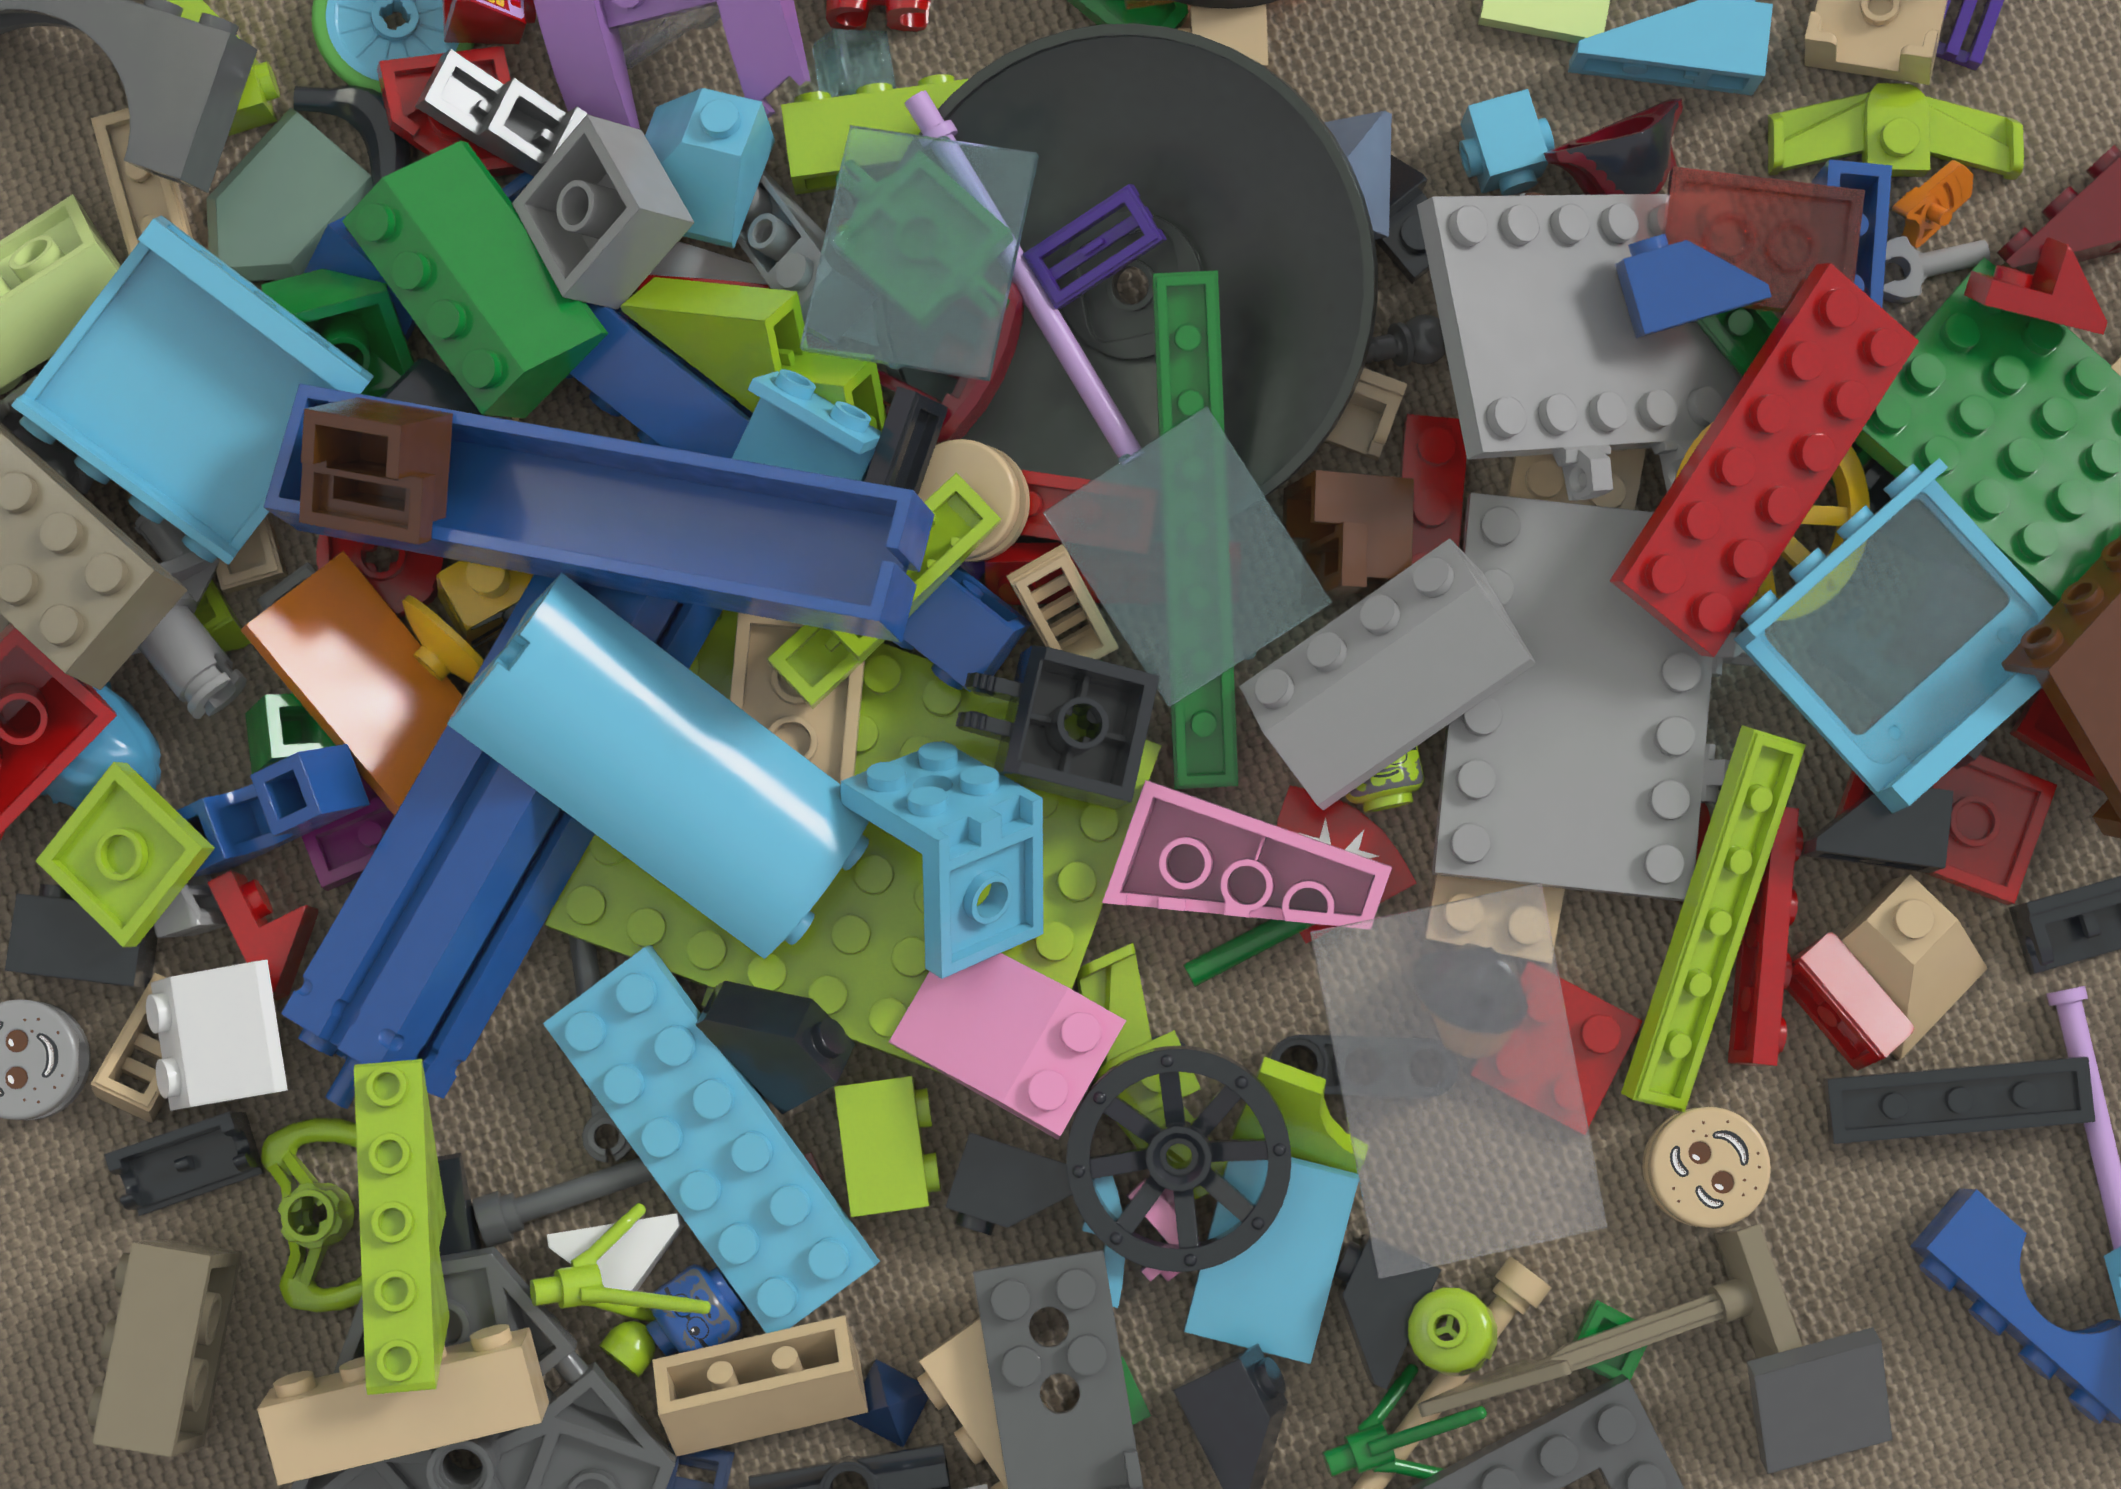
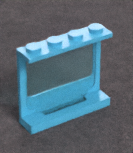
M1940 458L1923 472L1914 464H1911L1883 489L1891 498L1888 503L1875 514L1865 505L1836 531L1844 541L1828 556L1819 548H1816L1788 573L1796 584L1780 598L1769 590L1741 615L1749 626L1734 638L1737 644L1892 814L1909 807L2042 688L2035 675L2005 671L2001 663L2020 644L2022 636L2030 628L2036 626L2053 608L1935 480L1948 468Z

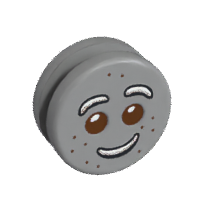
M23 999L1 1002L0 1118L8 1120H39L61 1112L78 1097L89 1075L91 1063L90 1047L83 1029L69 1013L49 1003Z

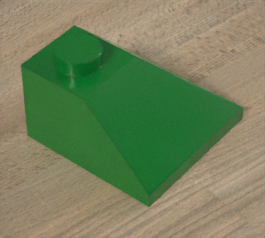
M319 269L261 284L262 291L374 376L361 394L381 397L415 363L387 283L332 270Z

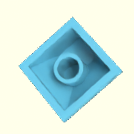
M701 88L657 106L645 137L695 222L683 237L734 249L773 148L775 138L762 101Z

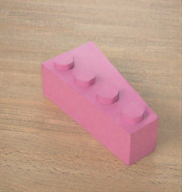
M1145 780L1102 903L1371 929L1392 867Z

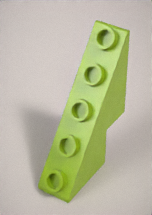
M654 277L621 305L622 312L751 412H754L760 400L759 396L748 390L752 379L786 369L808 378L816 386L814 393L834 405L837 401H841L863 410L871 417L869 425L882 432L887 416L875 356L809 349L798 291Z
M422 1059L355 1064L354 1089L367 1395L432 1390L437 1388L450 1315L439 1251L446 1210Z

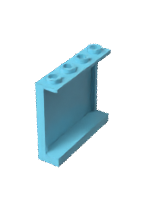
M161 215L153 218L137 239L140 242L25 393L16 398L11 406L23 414L19 421L20 424L36 438L50 445L57 439L76 453L78 456L74 463L88 476L105 485L111 479L132 494L128 502L141 515L157 524L166 519L184 532L185 536L182 538V542L193 553L210 563H214L219 558L229 565L269 513L263 506L299 384L361 394L374 376Z

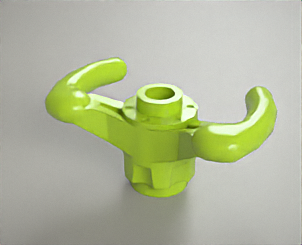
M312 1118L292 1123L270 1134L263 1142L261 1163L281 1187L282 1200L278 1208L283 1226L281 1233L288 1240L290 1256L285 1272L281 1276L279 1289L286 1304L293 1309L317 1313L344 1310L358 1305L362 1296V1276L340 1286L329 1288L319 1287L314 1281L328 1246L343 1240L352 1228L355 1208L348 1193L335 1184L319 1183L296 1156L298 1148L304 1144L314 1142H337L357 1148L356 1123L341 1118ZM292 1176H294L296 1180L299 1182L300 1185L298 1186V1188L296 1181L293 1179ZM316 1205L325 1206L327 1210V1220L319 1222V1226L314 1222L312 1216ZM305 1247H307L308 1249H310V1250H309V1253H308V1256H307V1259H306V1262H304V1260H305V1258H306V1255H307V1253H306V1248H305Z

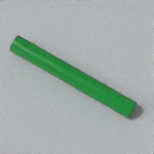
M1269 919L1183 964V967L1193 986L1196 987L1315 924Z

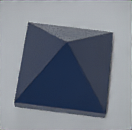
M876 1359L864 1381L868 1412L846 1418L903 1448L929 1397L918 1380Z

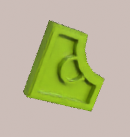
M1264 1056L1256 1077L1269 1090L1284 1117L1289 1134L1291 1157L1358 1174L1365 1160L1368 1144L1346 1133L1331 1117L1324 1100L1326 1079ZM1246 1102L1229 1140L1265 1138L1257 1117Z

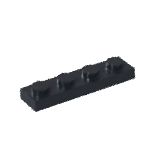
M2084 1056L1823 1078L1829 1141L1832 1144L2095 1122L2089 1058Z

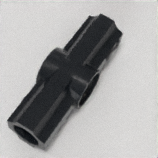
M944 1443L863 1457L846 1456L833 1462L750 1475L748 1477L749 1489H833V1480L838 1474L845 1471H854L865 1478L869 1489H951Z

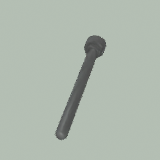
M638 1157L515 1198L513 1193L501 1196L499 1191H495L474 1198L472 1202L482 1238L487 1248L514 1240L513 1233L524 1230L525 1222L654 1180L655 1178Z

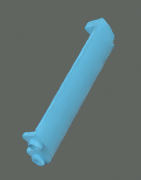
M562 572L526 610L504 649L470 684L447 722V725L764 959L783 941L793 945L805 934L815 916L810 911L831 884L840 869L849 870L860 859L869 844V839L863 835L869 821L842 804L841 785Z

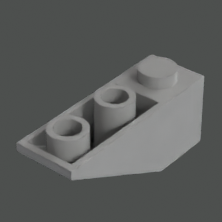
M764 169L737 242L771 289L798 291L804 325L837 344L879 298L864 277L834 251L830 242L831 239Z

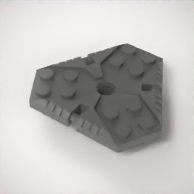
M495 1247L440 1256L450 1315L445 1347L471 1341V1334L494 1325L507 1324L510 1327V1331L530 1327L542 1376L554 1367L566 1381L555 1392H552L545 1384L549 1404L542 1423L295 1481L291 1489H666L677 1457L643 1416L637 1413L630 1401L623 1397L612 1381L610 1382L596 1362L587 1365L575 1352L578 1342L568 1330L563 1328L556 1316L550 1313L545 1305L533 1306L529 1285ZM362 1296L334 1373H339V1367L342 1364L365 1356ZM454 1449L472 1451L479 1457L482 1466L476 1469L461 1468L452 1462L448 1452Z

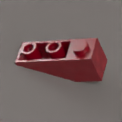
M2115 144L2086 170L2094 181L2080 194L2069 186L2041 211L2049 220L2044 227L2035 235L2024 227L1997 252L2005 261L2001 266L2034 274L2044 242L2048 237L2068 244L2078 262L2121 252V150Z

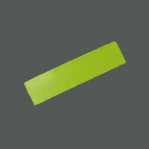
M957 472L924 502L935 515L920 572L907 570L906 573L917 585L909 617L1001 523V518ZM803 625L767 660L798 695L814 709L885 640Z

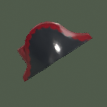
M1682 98L1666 100L1543 154L1549 164H1554L1566 170L1574 178L1585 195L1658 194L1667 180L1669 171L1677 167L1671 141L1675 126L1683 110Z

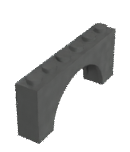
M0 0V35L13 30L34 26L69 28L87 34L109 57L120 76L128 100L130 133L124 161L155 176L206 193L209 192L258 50L236 36L239 26L207 13L201 14L199 22L183 18L181 15L184 9L166 0H144L143 4L131 0Z

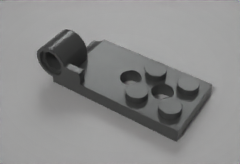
M1103 1249L973 1271L1008 1489H1144ZM1045 1307H1053L1060 1310L1068 1320L1069 1327L1066 1337L1060 1343L1053 1346L1039 1344L1034 1340L1029 1330V1323L1034 1313ZM1058 1373L1071 1376L1079 1386V1398L1076 1404L1071 1409L1063 1412H1056L1047 1408L1040 1396L1043 1382L1049 1376Z

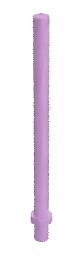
M926 90L909 98L904 104L923 134L919 138V142L926 152L932 150L946 174L1009 229L954 138L958 130L952 120L944 121ZM1014 237L1015 242L998 258L1011 282L1016 283L1026 307L1122 466L1132 462L1145 452L1061 313L1053 306L1022 255L1024 252Z

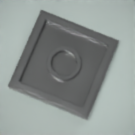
M1873 1327L1747 1361L1759 1455L1767 1474L1892 1440L1882 1342Z

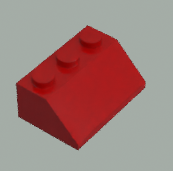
M11 623L0 633V834L117 716V713L92 686L65 674Z

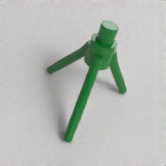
M1408 1364L1373 1412L1357 1427L1358 1432L1344 1436L1345 1444L1323 1451V1459L1331 1477L1355 1469L1357 1474L1372 1469L1373 1472L1396 1473L1426 1479L1444 1468L1395 1458L1394 1449L1482 1420L1486 1417L1487 1411L1483 1406H1478L1388 1435L1382 1423L1406 1392L1419 1371L1415 1364Z

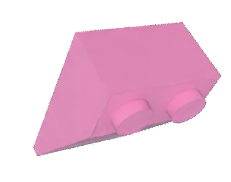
M999 953L943 979L929 971L889 1043L1059 1140L1126 1020L1067 986Z

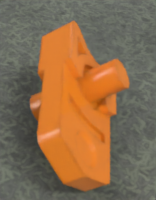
M1952 160L1919 188L1914 187L1911 191L1907 192L1892 207L1893 212L1905 217V227L1902 236H1906L1912 246L1919 248L1941 226L1948 225L1952 219V214L1971 197L1974 174L1965 165Z

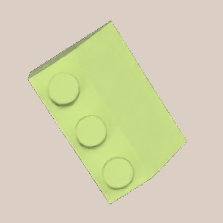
M73 194L0 241V395L13 389L26 372L43 361L50 360L121 266Z

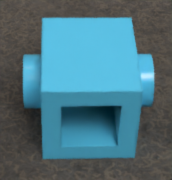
M1528 89L1468 105L1460 124L1465 140L1459 142L1461 161L1469 178L1477 176L1482 194L1500 189L1501 195L1508 196L1534 187L1538 183L1536 178H1540L1548 165L1543 153L1555 148L1550 125L1545 117L1537 119Z

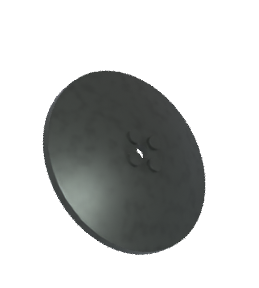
M1129 23L1100 24L1070 29L1034 40L1003 55L978 71L953 92L940 106L938 111L944 121L952 120L958 130L954 138L1024 253L1128 184L1135 186L1140 194V200L1144 206L1148 207L1154 217V223L1157 228L1162 230L1167 240L1067 306L1058 309L1145 452L1143 455L1122 466L1025 303L1024 319L1018 343L1003 382L986 410L961 439L980 442L1004 452L1021 470L1161 491L1152 273L1218 270L1228 518L1265 499L1298 472L1317 452L1337 425L1354 394L1364 369L1374 332L1378 301V262L1374 232L1363 192L1354 170L1335 136L1316 111L1289 84L1264 65L1231 47L1197 34L1169 27ZM920 132L911 144L896 174L920 151L943 172L945 171L932 150L926 152L922 147L919 138L923 134ZM1125 205L1045 258L1043 261L1047 268L1050 269L1132 215L1128 207ZM1140 227L1056 283L1060 289L1068 286L1144 236ZM998 259L989 267L984 279L1000 287H1004L1007 283L1011 282ZM1131 267L1142 270L1149 284L1146 296L1136 304L1125 302L1117 290V282L1120 275ZM873 286V291L879 298L873 305L877 336L888 374L943 402L947 393L952 394L958 381L933 368L935 354L944 338L949 334L976 346L983 333L980 330L983 321L951 305L924 332ZM1161 500L1154 540L1163 539Z

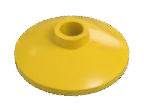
M407 595L402 600L403 608L413 632L422 645L413 656L439 681H442L449 673H452L466 682L472 683L484 659L434 611L415 597Z

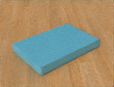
M1291 1157V1175L1287 1194L1278 1215L1268 1230L1256 1243L1235 1258L1220 1265L1199 1270L1184 1332L1245 1348L1259 1344L1262 1352L1311 1364L1359 1182V1175ZM1268 1160L1227 1161L1223 1177L1254 1204L1265 1181ZM1219 1201L1216 1202L1207 1240L1223 1234L1240 1221Z

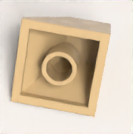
M1911 874L1892 879L1838 935L1839 939L1913 1024V1033L1891 1053L1897 1060H1901L1988 969L1959 920Z

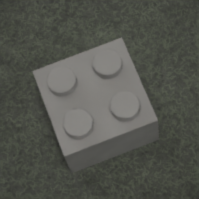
M586 114L512 203L562 297L617 310L695 223L643 131Z

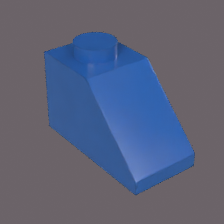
M1666 234L1628 245L1631 257L1624 258L1615 264L1636 339L1755 304L1772 297L1769 285L1688 240L1669 245Z

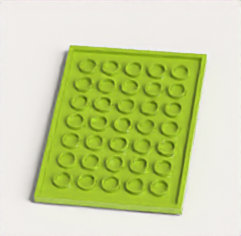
M722 610L689 670L730 700L738 612ZM882 643L865 660L855 775L867 771L873 764L893 761L918 751L924 744L941 741L954 745L960 751L986 766L994 768L1000 740L961 730L956 726L959 712L976 711L984 713L989 717L1005 720L1009 701L979 696L965 688L962 690L955 689L944 683L934 674L931 669L934 664L932 661ZM1072 713L1071 717L1064 720L1065 730L1068 731L1069 736L1073 740L1086 736V730L1077 726V715ZM1145 740L1132 802L1117 809L1025 787L1043 798V934L1002 952V954L1070 989L1073 988L1104 903L1102 902L1145 780L1149 781L1162 745ZM870 821L863 832V835L869 839L865 852L849 870L840 869L831 884L810 911L815 916L805 934L793 945L783 941L765 959L596 834L593 836L546 920L545 926L549 929L627 958L632 957L645 946L652 945L673 975L711 989H715L723 981H729L811 998L843 1027L845 1033L853 1042L942 1074L889 1043L929 973V970L925 968L923 856L917 850ZM991 884L986 886L981 892L977 906L988 896Z

